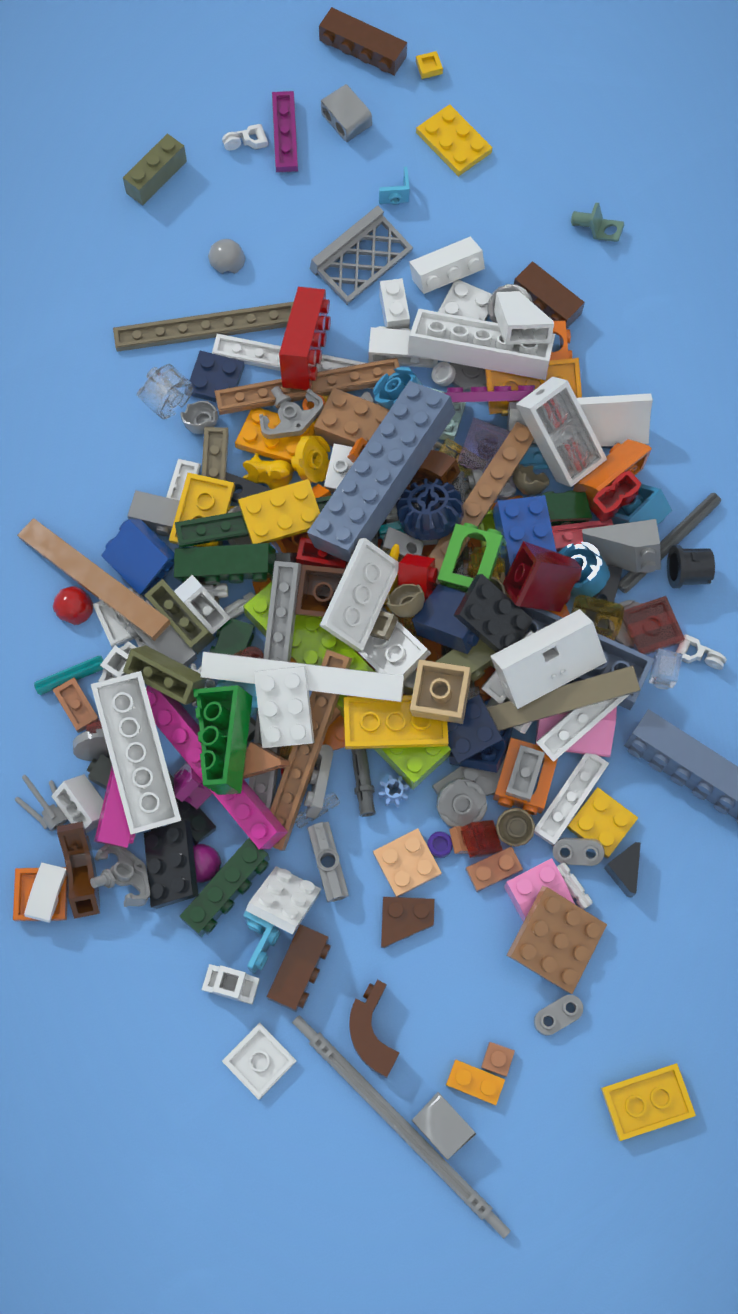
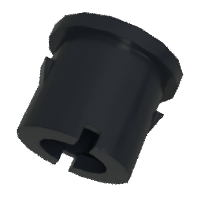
M672 545L667 557V576L670 586L672 588H681L682 585L711 584L715 574L713 551L710 548L682 549L680 545Z

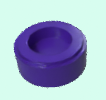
M440 831L433 833L427 842L431 854L436 858L448 856L453 847L451 837L447 833Z

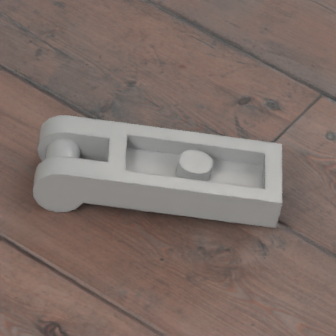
M324 744L321 747L315 764L316 769L313 770L309 784H312L311 791L307 792L304 806H307L306 816L316 819L323 807L333 757V749L329 745Z

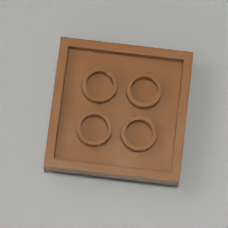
M542 886L506 956L567 993L573 994L607 924L550 888Z

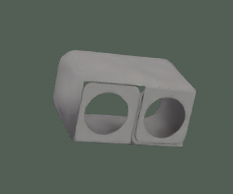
M345 84L321 100V114L346 142L372 126L370 110L348 85Z
M439 1092L412 1119V1122L447 1160L476 1135L475 1131Z

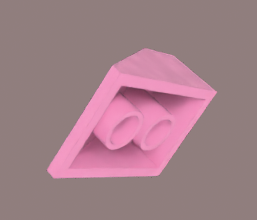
M552 858L507 881L504 885L523 922L542 886L550 888L574 903L568 887Z

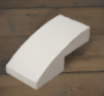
M41 862L24 913L25 917L50 923L59 901V892L67 875L66 868Z

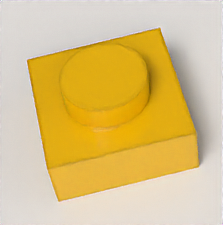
M437 51L416 56V64L422 79L443 74V67Z

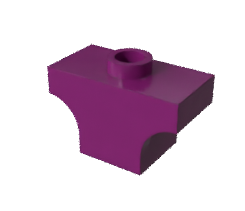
M187 762L173 775L174 795L181 802L186 801L198 809L213 794L203 785V781Z

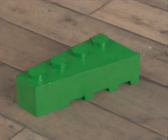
M239 685L193 689L194 698L197 699V708H195L196 718L199 720L200 727L198 741L202 747L200 759L203 785L218 795L241 794L253 696Z

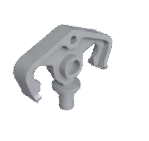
M279 386L274 387L271 392L276 398L275 406L279 409L278 416L281 422L276 428L270 429L268 427L270 421L267 416L259 414L262 435L267 439L302 435L320 415L323 409L322 398L311 389H308L305 397L308 402L314 403V407L309 410H302L298 404L291 402L290 396L283 394Z
M105 844L98 850L95 859L97 861L99 859H107L108 854L113 853L117 856L118 862L110 869L103 870L100 876L91 878V886L97 888L104 885L107 888H112L115 884L119 886L132 885L140 894H127L124 900V907L145 905L150 896L146 865L126 848Z

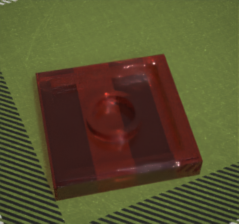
M666 596L620 612L634 649L642 654L647 655L682 643L685 640Z

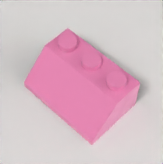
M617 706L565 752L589 753L610 757L616 725ZM569 712L537 720L536 741Z

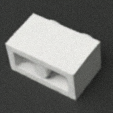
M403 278L380 281L379 296L385 327L389 329H409L410 317Z
M193 575L174 590L177 596L211 634H214L230 619V616Z

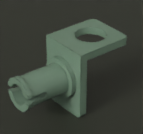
M595 203L592 213L574 211L571 217L572 226L590 227L593 238L597 240L618 242L624 228L623 221L603 219L599 203ZM614 226L617 228V231L612 235L604 233L607 227Z

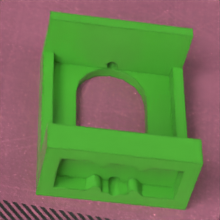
M464 523V525L455 524L437 578L440 584L467 592L474 578L453 573L463 542L467 537L487 542L477 575L483 574L487 579L491 580L501 546L506 547L507 544L501 532L494 529L480 530L477 526L470 523Z

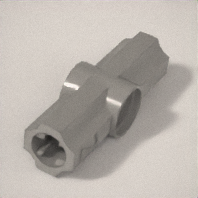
M329 822L313 824L307 829L327 902H335L349 897ZM326 856H330L335 859V864L332 867L326 868L321 864V860Z

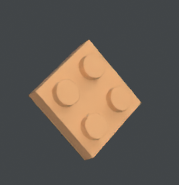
M418 828L373 851L395 897H399L442 874Z

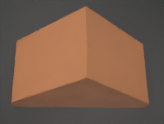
M250 742L246 749L243 779L290 766L289 761L268 748H262L260 743Z

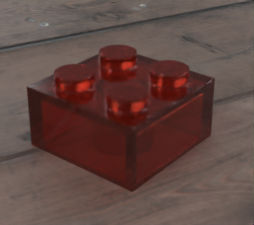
M493 820L471 822L461 827L470 858L489 856L503 850Z

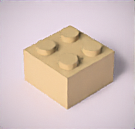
M419 660L410 706L412 716L463 724L472 675L470 667Z

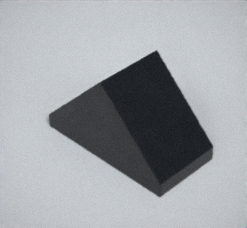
M640 842L632 844L604 867L627 897H633L637 891Z

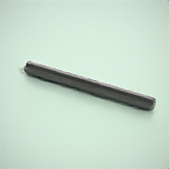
M711 493L660 542L661 560L669 553L672 545H677L720 504L721 498L716 493ZM628 572L619 581L618 588L623 593H627L647 573Z

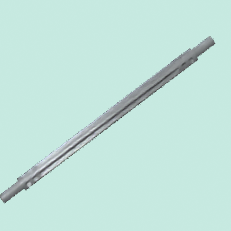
M300 1015L296 1017L292 1023L310 1041L309 1045L349 1083L481 1220L485 1219L504 1239L511 1230L491 1211L493 1208L431 1147L320 1032L317 1033Z

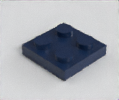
M200 350L186 389L187 395L216 402V390L238 387L245 367L244 361Z
M477 695L467 701L463 724L447 722L448 745L459 764L504 740L481 695Z

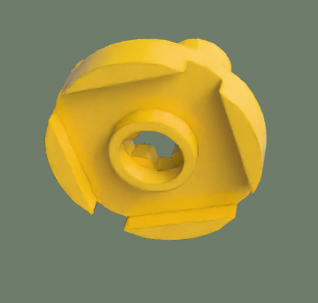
M302 436L300 438L295 455L291 459V465L293 469L297 470L302 480L309 479L310 483L323 482L326 479L330 462L327 452H331L327 441L321 436Z

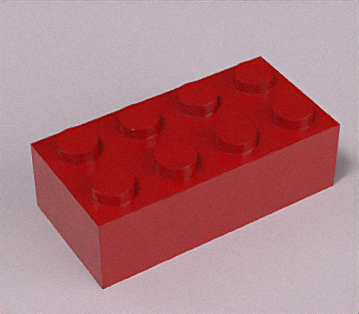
M297 288L279 352L282 387L308 390L311 389L312 381L317 380L318 368L316 366L321 364V347L326 345L327 335L325 332L330 330L331 317L327 316L330 300L326 299L325 289Z

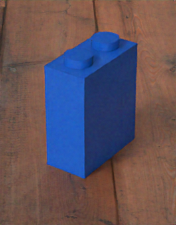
M129 519L122 523L116 537L106 544V550L101 556L139 595H145L159 581L164 579L173 568L174 552L141 519Z

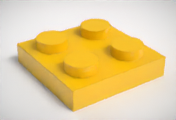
M597 787L567 828L579 838L600 841L605 849L604 857L608 859L638 817Z

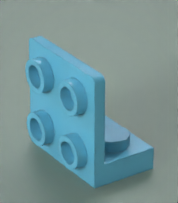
M245 911L243 916L247 922L246 925L249 926L248 928L260 935L263 934L247 965L248 969L255 974L257 969L262 970L269 957L266 952L270 945L275 946L280 932L279 927Z

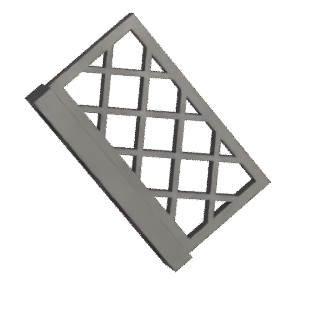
M378 205L311 260L310 270L315 275L319 274L346 305L413 250V247L383 216L384 211ZM382 224L388 230V237L375 236L376 228ZM362 240L372 241V250L359 249V242ZM375 241L388 242L387 252L375 251ZM391 242L400 243L405 249L401 253L391 252ZM346 253L356 254L355 264L343 263V256ZM359 255H371V265L358 264ZM375 256L387 257V264L385 266H374ZM329 267L339 268V278L330 277L325 270ZM342 268L355 269V279L342 278ZM358 269L371 270V278L368 280L358 279ZM342 283L355 284L354 292L347 296L341 289Z

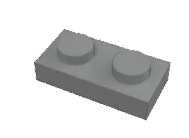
M520 746L506 795L530 802L545 752Z

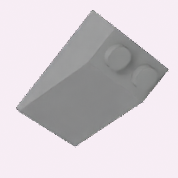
M656 519L582 529L583 542L595 546L607 565L636 573H650L661 569L660 539Z

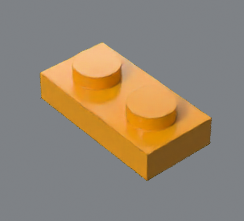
M455 1059L446 1086L496 1106L505 1079Z

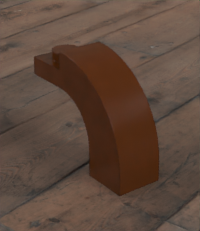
M431 450L409 484L423 481L424 479H428L432 483L436 479H440L443 485L446 482L451 484L460 474L457 460L446 453Z
M83 821L57 826V835L67 869L68 899L74 919L100 914L99 888H93L90 883L91 878L97 877L90 839L86 834Z
M377 979L375 985L370 983L363 995L367 999L365 1003L355 999L350 1013L349 1027L354 1049L360 1059L371 1070L387 1078L399 1052L380 1042L372 1029V1014L387 984Z

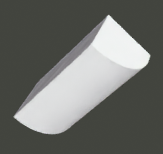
M85 774L63 781L51 797L71 824L83 821L86 833L90 832L98 826L104 800Z

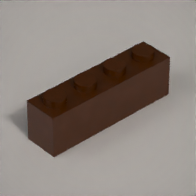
M333 7L330 8L319 25V41H322L325 45L337 48L347 55H352L364 63H369L383 72H388L395 76L407 57L406 41Z

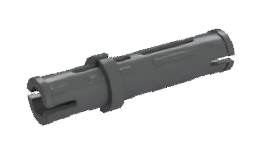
M351 749L356 781L354 791L358 797L359 814L362 817L373 816L376 814L373 801V793L375 791L374 786L371 785L366 749Z

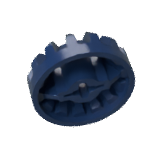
M424 479L423 485L420 486L414 482L410 485V490H404L401 498L396 503L401 529L407 535L419 540H436L451 534L455 524H461L464 517L460 492L455 490L454 485L446 482L443 485L440 479H436L434 484H430L428 479ZM438 494L445 495V498H439ZM411 503H418L419 510L415 509Z

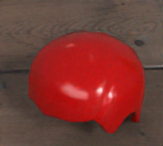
M71 586L61 589L55 596L53 610L62 621L79 625L87 621L92 614L93 602L84 590Z

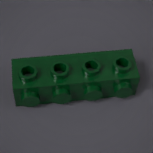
M269 543L175 548L174 578L184 583L193 575L198 582H205L210 585L220 584V581L229 580L230 583H243L245 579H252L254 582H266L267 578H273L276 549Z
M248 838L199 893V896L179 916L182 921L200 937L205 933L208 935L218 923L216 920L222 913L227 914L234 906V900L239 894L243 895L252 885L251 880L257 874L261 875L269 866L268 861L270 858L268 853L263 849H258L253 841Z

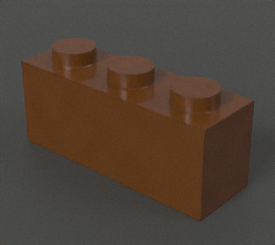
M533 261L514 279V284L525 288L531 295L533 304L553 321H566V329L582 314L585 302Z
M301 924L299 925L268 992V1000L294 1012H297L298 1007L304 1008L309 997V993L306 992L309 983H315L320 972L317 965L321 958L326 959L331 945L327 944L329 941L328 936Z

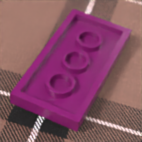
M518 385V390H511V386H494V391H487V387L480 386L471 387L469 392H463V387H447V392L442 393L449 395L452 402L521 401L535 390V385Z

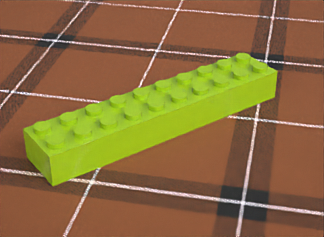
M272 581L243 606L245 616L265 637ZM296 615L290 662L321 666L326 650H330L353 658L349 669L375 672L350 646L320 626L322 617ZM340 694L336 707L341 711V716L344 718L343 699L347 695ZM448 746L373 748L399 776H402V779L413 790L449 757L451 751Z

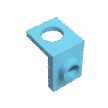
M404 167V186L379 188V204L409 202L410 187L407 167Z

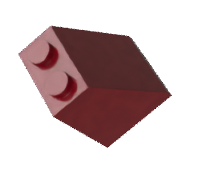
M523 541L504 579L503 585L517 606L561 612L563 606L570 599V592L574 584L581 577L582 568L574 558Z

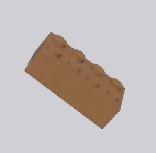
M333 388L314 425L315 436L323 437L330 446H333L335 443L353 447L355 442L361 437L368 442L389 412V409Z

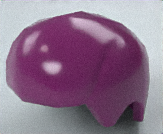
M196 844L193 846L197 883L211 881L220 870V856L209 845Z

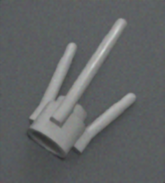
M23 775L22 779L44 809L41 813L43 817L19 797H16L15 801L39 821L44 829L49 828L50 831H54L57 829V826L64 825L68 819L57 805L56 807L54 804L49 806L29 778ZM51 780L49 781V785L53 794L57 790V788L55 787L54 782Z

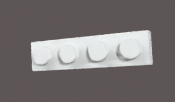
M629 695L570 711L536 743L554 762Z
M585 753L536 825L534 834L554 846L609 763L596 754Z

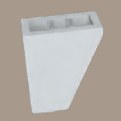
M520 291L496 293L494 314L505 345L551 343L554 321Z

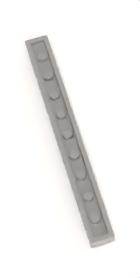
M274 562L263 659L287 662L291 660L296 617L295 610L302 565L300 563ZM257 711L254 743L262 744L259 714ZM280 747L268 748L280 755ZM278 769L249 778V786L269 810L275 798Z

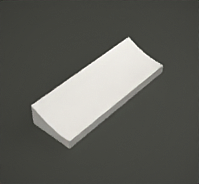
M418 309L409 335L408 355L546 380L555 334H552L551 343L505 345L498 323Z
M651 393L577 398L601 447L614 446L617 443L622 444L627 439L649 444L650 416L653 402ZM519 401L509 402L506 437L516 422L527 427L516 406Z
M139 671L91 684L130 834L181 821L142 672Z

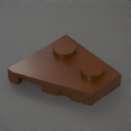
M383 897L381 948H386L395 942L434 926L435 899Z

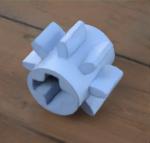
M389 775L387 783L380 782V787L385 790L381 791L378 796L379 798L385 797V806L395 803L396 807H399L401 799L408 800V796L403 792L409 790V785L402 784V776L397 780ZM394 787H397L398 793H395L393 796L390 795V789L393 790Z

